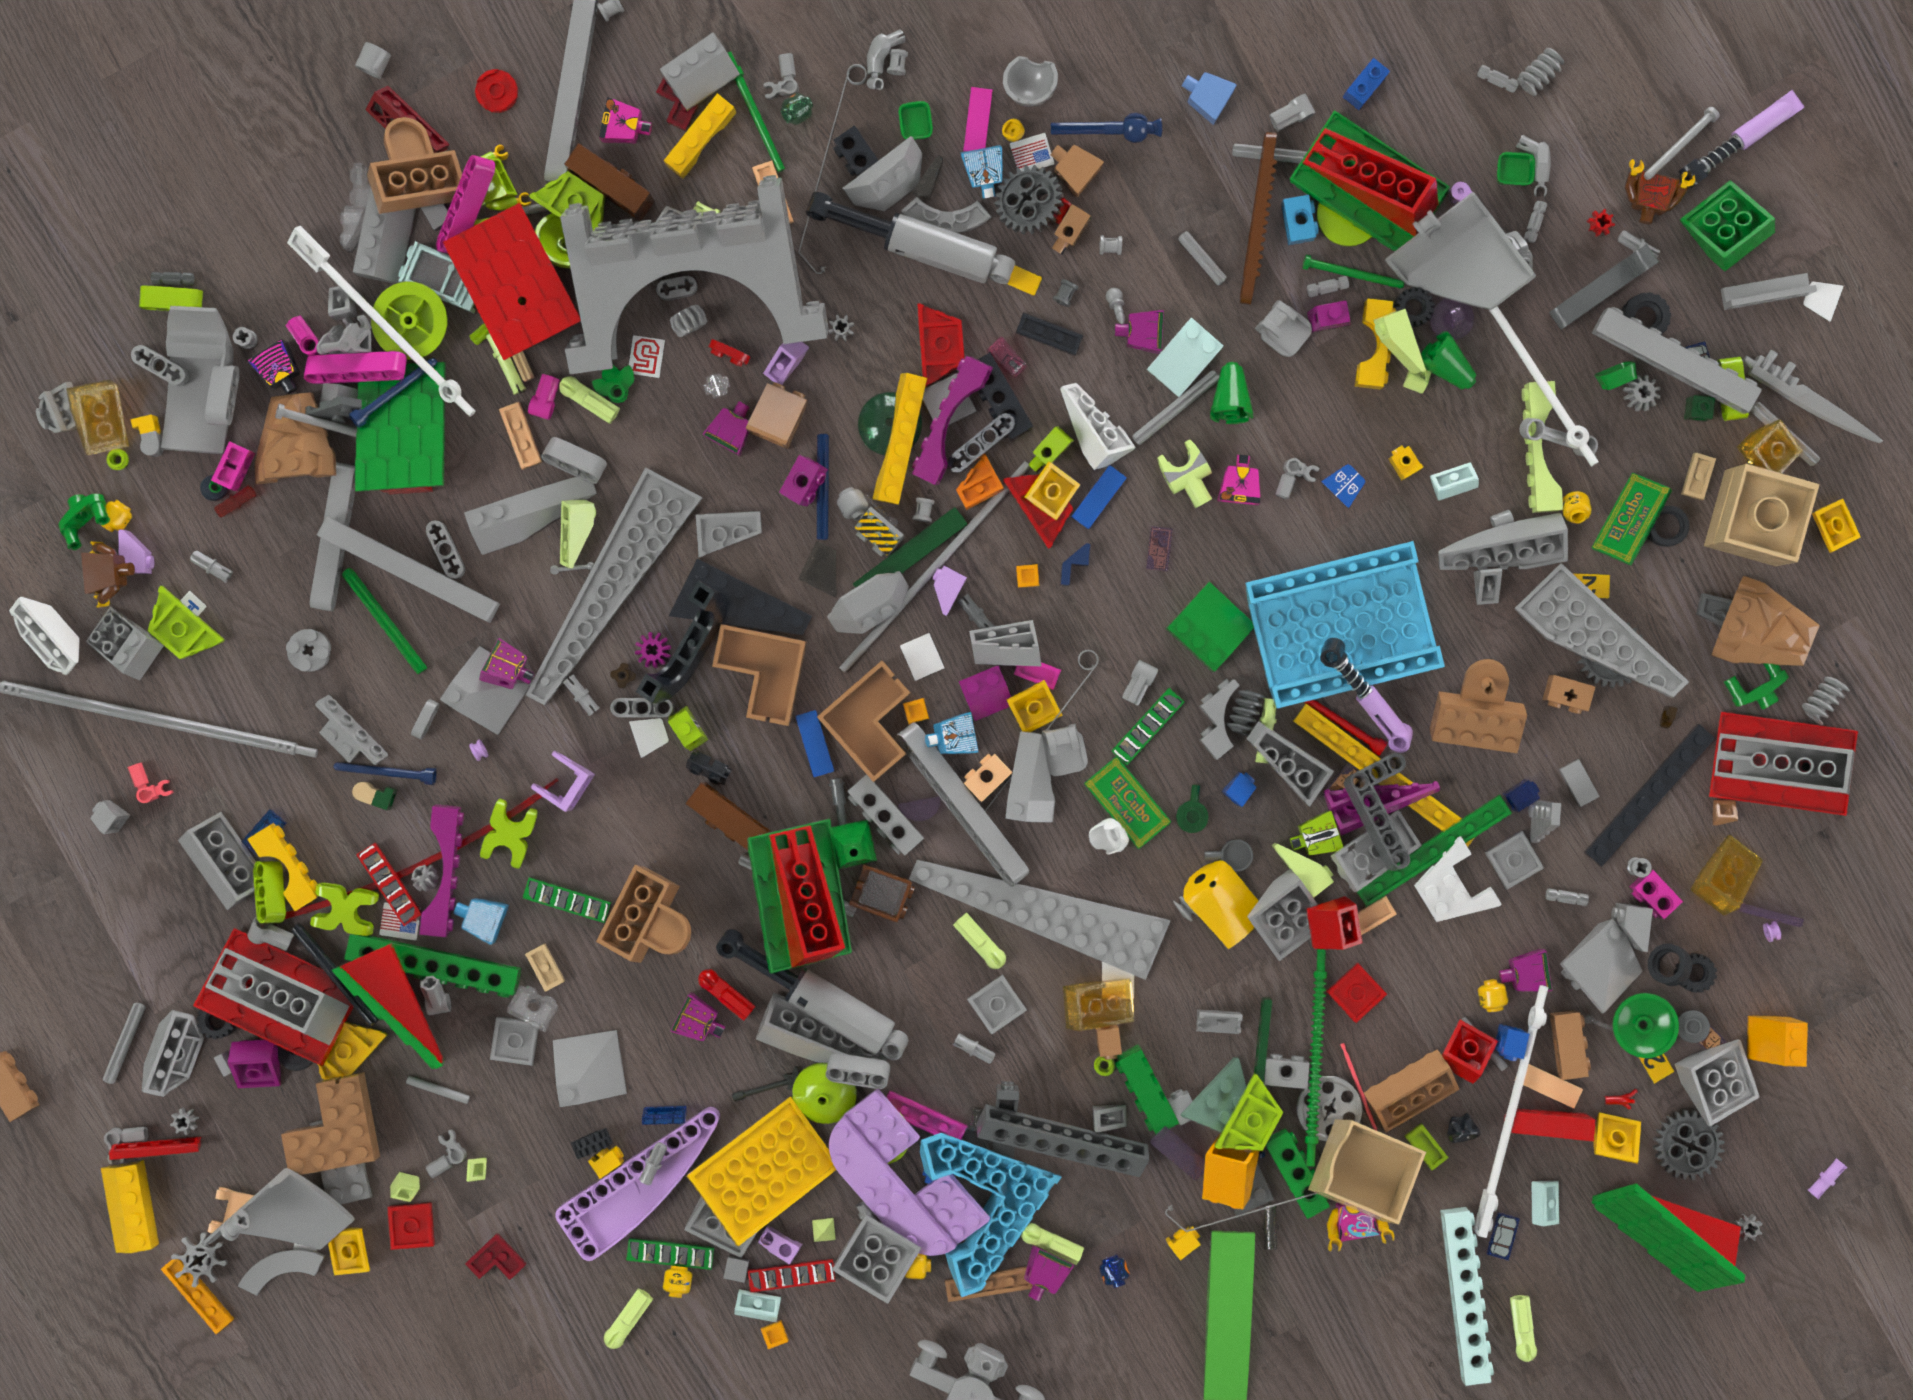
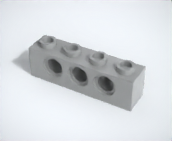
M867 774L847 791L850 794L848 799L855 806L860 805L863 808V816L870 823L874 821L879 826L876 830L884 839L888 837L893 842L890 846L898 855L902 852L905 856L924 839L922 834ZM867 794H873L876 797L875 805H866L864 797ZM881 810H887L890 813L889 821L882 822L879 820L878 814ZM896 826L903 827L905 835L901 838H896L892 833L893 828Z

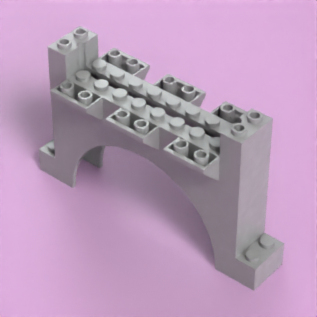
M776 175L763 177L757 188L759 200L750 201L746 206H739L738 203L726 205L722 213L716 214V211H707L702 214V212H696V210H687L683 212V215L675 216V213L663 214L662 218H659L658 222L651 223V220L632 222V219L620 220V224L611 225V222L599 223L594 231L588 205L582 206L581 203L569 205V208L564 211L560 218L584 333L574 335L565 348L570 374L613 368L612 360L618 358L616 348L618 323L626 304L641 288L662 276L680 271L701 270L715 272L737 280L758 295L773 314L784 344L827 338L829 327L825 303L819 304V301H811L806 303L807 306H803L782 178H776Z

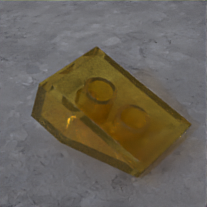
M104 380L66 388L70 410L87 456L129 446L118 385L116 383Z
M1728 835L1698 874L1691 891L1723 916L1740 908L1763 860L1734 837Z
M1129 978L1063 986L1066 1029L1085 1031L1135 1021L1131 979Z

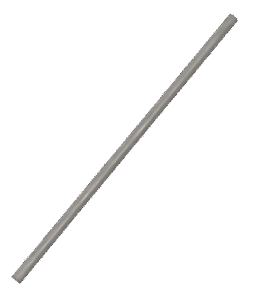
M1024 461L1011 477L1023 476L1030 468L1028 463ZM1005 483L1003 485L1004 490L994 495L907 591L900 610L879 623L839 667L844 673L852 667L931 579L936 570L940 569L1009 492Z

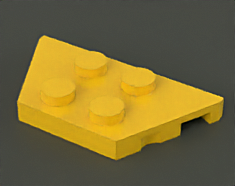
M350 1022L344 1023L324 1066L318 1065L321 1078L324 1080L336 1077L342 1078L353 1074L388 1034Z

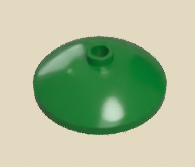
M1640 993L1628 997L1618 1006L1613 1017L1612 1026L1616 1041L1626 1052L1636 1057L1654 1058L1660 1056L1673 1046L1678 1036L1679 1021L1674 1008L1665 999L1654 994ZM1642 1020H1645L1646 1026L1644 1028H1640L1639 1023Z

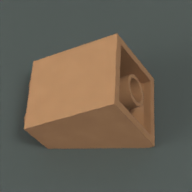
M774 382L771 385L767 383L746 426V430L750 434L789 449L808 401L804 399L805 395L793 390V393L785 391L786 387Z

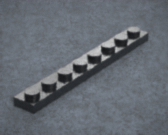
M1696 724L1584 853L1602 867L1713 742L1715 737L1700 724Z

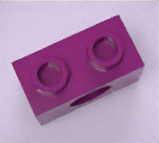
M799 455L779 493L798 505L808 507L816 497L815 492L817 488L825 481L828 469L806 456ZM807 477L808 483L804 487L802 482L803 479Z

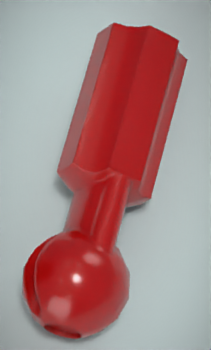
M705 969L698 976V983L701 988L711 993L743 1021L756 1007L719 977L714 970Z

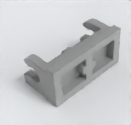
M1197 1009L1196 1031L1239 1034L1241 1033L1240 1024L1243 1015L1240 1012Z

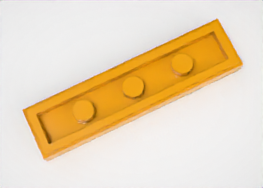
M172 1259L161 1270L215 1334L219 1333L234 1318L200 1278L198 1279L199 1284L196 1287H192L193 1275L191 1273L185 1272L181 1277L176 1278L175 1274L183 1270L184 1264L179 1259Z

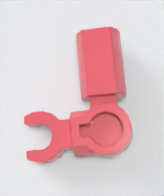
M142 762L128 767L133 784L138 788L136 798L139 802L150 803L158 799L159 795L169 796L174 793L173 790L168 792L163 790L164 784L169 783V780H162L157 786H148L149 781Z

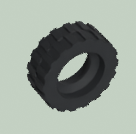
M1651 292L1640 293L1629 299L1622 308L1623 315L1628 318H1635L1637 310L1641 307L1653 309L1656 314V320L1651 327L1662 333L1668 329L1667 327L1671 322L1670 307L1667 305V301L1658 294L1655 295Z

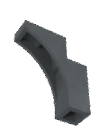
M1001 1081V1084L996 1085L995 1107L1017 1112L1019 1101L1018 1085H1014L1012 1081ZM993 1142L992 1151L1014 1159L1015 1147Z

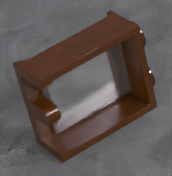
M865 863L849 905L898 923L899 918L904 919L908 908L904 906L906 898L911 899L915 887L911 886L913 881Z

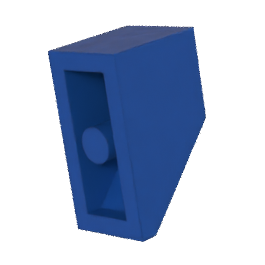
M1238 772L1222 792L1237 806L1242 807L1257 787L1253 784L1255 780L1248 773L1245 772L1243 775Z

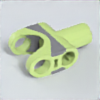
M1189 439L1185 442L1188 450V462L1185 466L1175 467L1170 462H1167L1163 455L1157 457L1163 477L1172 493L1176 494L1185 489L1193 505L1197 508L1212 500L1202 481L1203 478L1212 474L1203 454Z

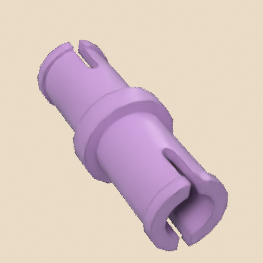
M1836 1158L1824 1173L1821 1172L1819 1174V1179L1808 1191L1819 1200L1831 1185L1834 1186L1836 1184L1834 1181L1847 1167Z

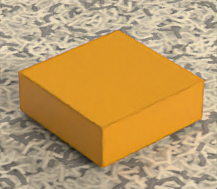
M1038 564L1016 566L1018 588L1039 586Z
M924 698L903 703L908 724L929 719Z
M781 1320L761 1327L768 1349L789 1341Z

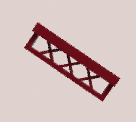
M389 86L374 92L365 110L385 129L391 122L390 118L394 120L403 117L414 119L426 129L433 153L447 150L450 144ZM376 103L381 106L383 114H380L374 108Z

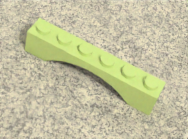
M1547 381L1548 385L1556 395L1555 381ZM1537 382L1527 383L1522 389V400L1525 401L1526 410L1523 411V420L1526 418H1536L1542 420L1545 424L1553 407ZM1532 422L1529 426L1528 432L1530 436H1533L1536 432L1535 422ZM1524 438L1525 444H1528L1529 451L1526 453V464L1530 467V474L1527 475L1528 487H1531V495H1529L1528 502L1529 507L1532 508V513L1563 510L1562 488L1548 471L1543 457L1542 439L1529 440Z

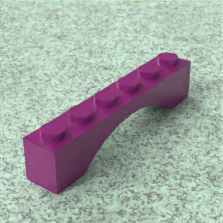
M970 356L961 359L957 367L959 373L956 379L953 378L949 384V395L947 399L944 398L939 406L941 412L938 418L935 417L931 423L930 429L932 432L929 438L926 437L921 445V449H923L921 456H917L912 465L914 469L913 475L934 485L940 484L948 467L945 440L950 420L956 409L967 397L985 387L993 367Z
M438 804L432 806L430 829L436 836L441 848L443 876L437 895L422 912L420 935L446 937L449 932L453 931L454 919H451V910L454 911L456 905V898H453V889H457L458 885L455 868H459L460 855H457V848L461 847L462 834H459L460 825L463 826L464 813H461L462 807Z

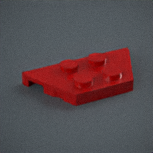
M919 303L917 306L923 377L927 378L925 385L927 387L956 370L961 359H964L962 320Z
M1040 474L1003 479L1047 549L1051 548L1073 510L1071 504L1068 502L1058 519L1055 520L1025 498Z

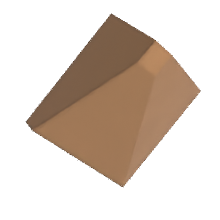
M1735 800L1713 801V825L1738 821Z

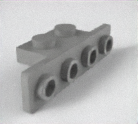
M330 695L317 701L316 707L329 719L319 733L349 763L360 752L374 765L388 756V753Z

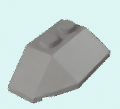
M910 136L843 187V190L855 206L886 211L919 186L923 153L913 137Z
M900 571L875 575L840 597L827 618L836 632L863 634L900 610L909 585Z
M172 1010L159 1023L144 1062L142 1092L164 1097L169 1091L189 1079L204 1040L192 1014Z

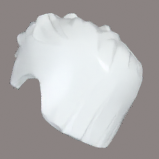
M1112 818L1102 820L1091 828L1089 832V840L1092 846L1096 849L1106 850L1108 855L1121 852L1129 842L1125 829L1118 821Z

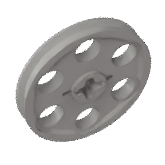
M1322 1076L1319 1078V1081L1322 1083L1319 1084L1321 1090L1318 1091L1321 1096H1318V1100L1321 1102L1318 1103L1320 1109L1317 1111L1320 1115H1317V1118L1320 1120L1317 1122L1319 1127L1316 1130L1319 1133L1316 1136L1322 1141H1327L1329 1136L1326 1134L1325 1129L1328 1125L1334 1124L1335 1119L1343 1120L1345 1113L1352 1112L1355 1116L1354 1121L1359 1123L1362 1116V1102L1355 1088L1347 1081L1335 1076ZM1327 1081L1332 1082L1334 1086L1330 1093L1322 1091V1085ZM1308 1083L1307 1089L1301 1091L1297 1101L1298 1119L1305 1130H1308L1306 1118L1309 1114L1306 1112L1309 1111V1108H1307L1304 1098L1307 1093H1310V1089H1308L1310 1083ZM1344 1091L1352 1092L1353 1098L1350 1102L1342 1101L1341 1095ZM1331 1103H1333L1332 1107L1335 1109L1334 1112L1330 1111L1326 1115L1327 1111L1324 1109L1325 1105L1329 1106Z

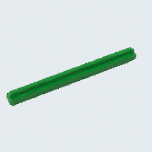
M352 568L346 569L342 573L346 582L417 674L424 672L427 666L354 570Z

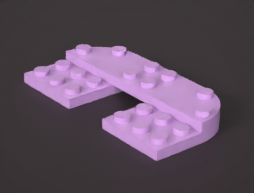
M876 1089L848 1110L835 1125L829 1140L831 1160L839 1174L885 1226L921 1247L919 1254L935 1256L954 1250L957 1244L989 1222L990 1217L953 1174L933 1180L916 1194L909 1190L887 1163L918 1141L920 1136L879 1089Z

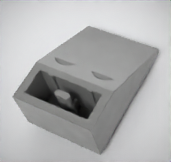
M111 606L86 640L90 646L119 671L138 680L143 677L164 646L153 635Z

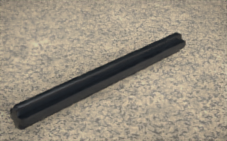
M298 923L291 929L293 934L368 1025L372 1026L377 1023L379 1019L358 995L354 996L333 973L332 970L337 967L302 924Z

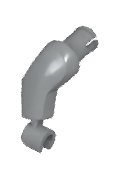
M899 29L888 35L881 33L873 39L867 54V74L871 75L867 80V86L870 89H883L884 82L878 78V75L883 73L884 59L891 47L905 42V35L899 37V35L903 34L902 30Z
M1522 135L1516 147L1534 156V181L1538 182L1534 189V195L1536 197L1537 189L1543 188L1545 197L1547 188L1544 184L1549 181L1551 168L1549 146L1544 141L1538 143Z

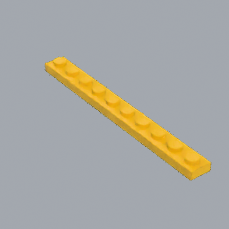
M1307 704L1304 705L1293 720V722L1358 770L1381 760ZM1372 769V775L1378 778V772ZM1397 773L1377 784H1398L1399 786L1411 785L1413 782L1401 773ZM1431 795L1408 805V807L1441 831L1462 819ZM1473 839L1465 843L1467 847L1471 844Z

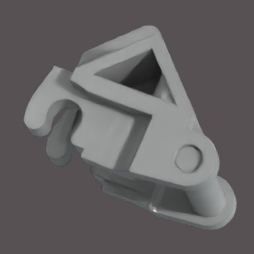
M364 315L357 316V320L361 324L359 327L349 317L343 318L342 321L346 328L344 329L342 325L333 326L318 342L316 346L317 352L321 355L328 352L329 354L370 353V329L372 327L368 319Z

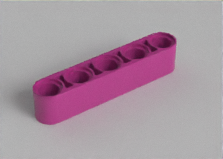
M475 155L469 157L437 238L436 248L439 252L448 254L443 241L473 227L495 172V162L493 160Z
M396 351L312 355L307 357L304 379L313 384L401 380L405 376L407 356Z

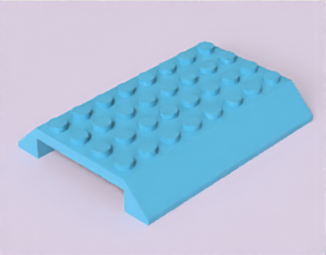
M1414 541L1245 583L1248 607L1268 687L1276 708L1352 690V686L1347 684L1345 678H1342L1340 671L1337 672V669L1325 666L1320 660L1325 641L1332 637L1341 639L1344 642L1345 653L1349 659L1348 662L1353 664V668L1358 670V674L1363 676V681L1368 682L1369 686L1445 667L1440 646H1436L1416 567V563L1419 561Z

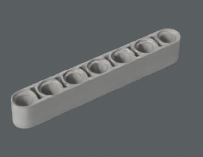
M336 462V476H331L324 520L328 516L349 526L355 496V465ZM320 538L310 607L333 611L337 600L345 550Z

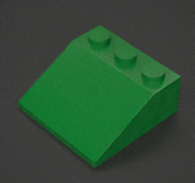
M1731 180L1680 219V222L1707 256L1724 272L1775 233V218Z
M1208 582L1165 629L1211 672H1215L1252 631L1254 626L1253 622L1214 585Z

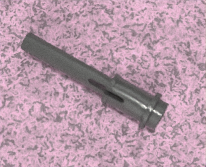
M842 777L830 779L828 786H831L833 805H836L838 825L847 824L844 807L846 799L843 786L845 781H843Z

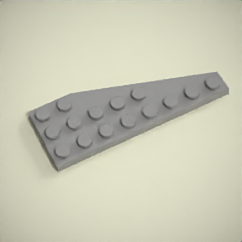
M1562 563L1515 607V611L1545 639L1670 698H1674L1689 683L1685 677Z

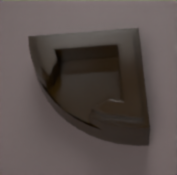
M1665 706L1663 708L1659 724L1661 728L1668 729L1672 725L1678 708L1672 706Z

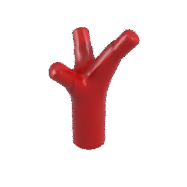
M1634 1089L1630 1093L1621 1096H1605V1105L1618 1104L1625 1106L1629 1110L1631 1106L1628 1103H1635V1100L1630 1098L1638 1091Z

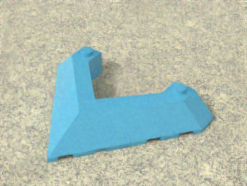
M939 1133L921 1140L920 1155L924 1171L933 1181L954 1174L992 1192L983 1208L990 1217L989 1222L968 1236L965 1242L958 1244L954 1250L945 1253L950 1272L960 1296L965 1297L984 1288L987 1284L985 1281L999 1267L1009 1247H1013L1032 1220L1036 1210L1040 1209L1049 1196L1048 1192L1055 1183L1059 1182L1061 1176L955 1137Z

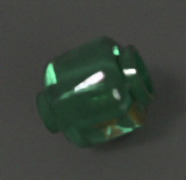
M796 93L782 102L781 115L788 124L799 125L812 116L813 102L808 96Z

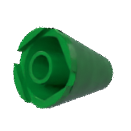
M1447 331L1440 333L1436 336L1438 341L1433 344L1430 342L1420 353L1425 369L1461 390L1471 388L1476 382L1475 371L1451 334Z
M1228 362L1221 368L1210 411V419L1218 423L1219 419L1226 420V424L1246 423L1249 421V417L1253 418V409L1243 367L1236 362Z

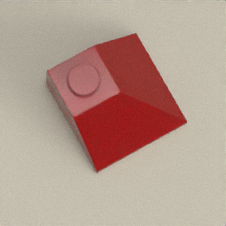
M1460 1019L1442 1056L1454 1074L1474 1084L1481 1077L1498 1041Z

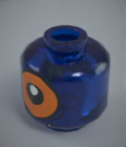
M1114 1255L1101 1260L1102 1264L1099 1266V1271L1104 1284L1108 1286L1113 1285L1114 1288L1125 1285V1280L1130 1277L1125 1259Z

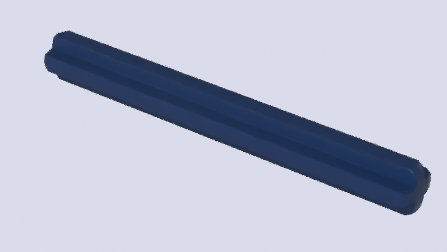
M818 434L817 463L828 470L825 481L817 488V539L827 540L828 434Z

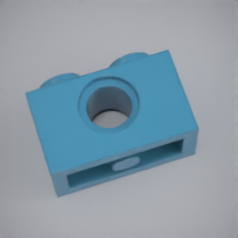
M1309 195L1283 199L1281 208L1288 245L1314 241L1319 230L1317 221H1313L1312 213H1315L1313 200L1310 201ZM1302 215L1306 223L1303 225L1298 224L1295 216Z

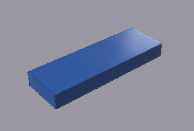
M1109 465L1071 517L1089 529L1127 477Z
M816 710L795 716L813 777L834 772Z

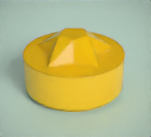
M1017 119L1006 121L1002 127V134L1010 142L1020 140L1025 132L1024 126Z

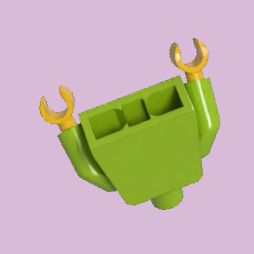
M497 145L495 152H488L481 156L495 162V172L481 206H486L489 210L501 211L518 203L522 207L530 206L531 202L523 203L521 201L522 197L529 196L528 193L523 192L519 195V198L514 197L518 194L501 162L508 158V152L504 154L498 153L504 149V146Z

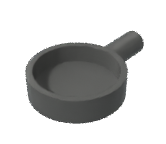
M1232 839L1223 845L1221 851H1204V860H1223L1235 872H1239L1251 865L1253 851L1247 842L1240 839Z
M1689 1010L1679 1016L1678 1034L1683 1040L1690 1043H1698L1708 1036L1710 1024L1704 1014L1699 1011Z

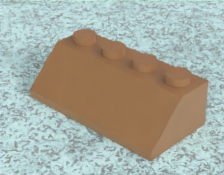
M1437 1049L1432 1053L1426 1054L1417 1062L1409 1064L1400 1072L1390 1075L1378 1085L1370 1087L1364 1092V1095L1384 1131L1387 1133L1460 1089L1450 1066Z

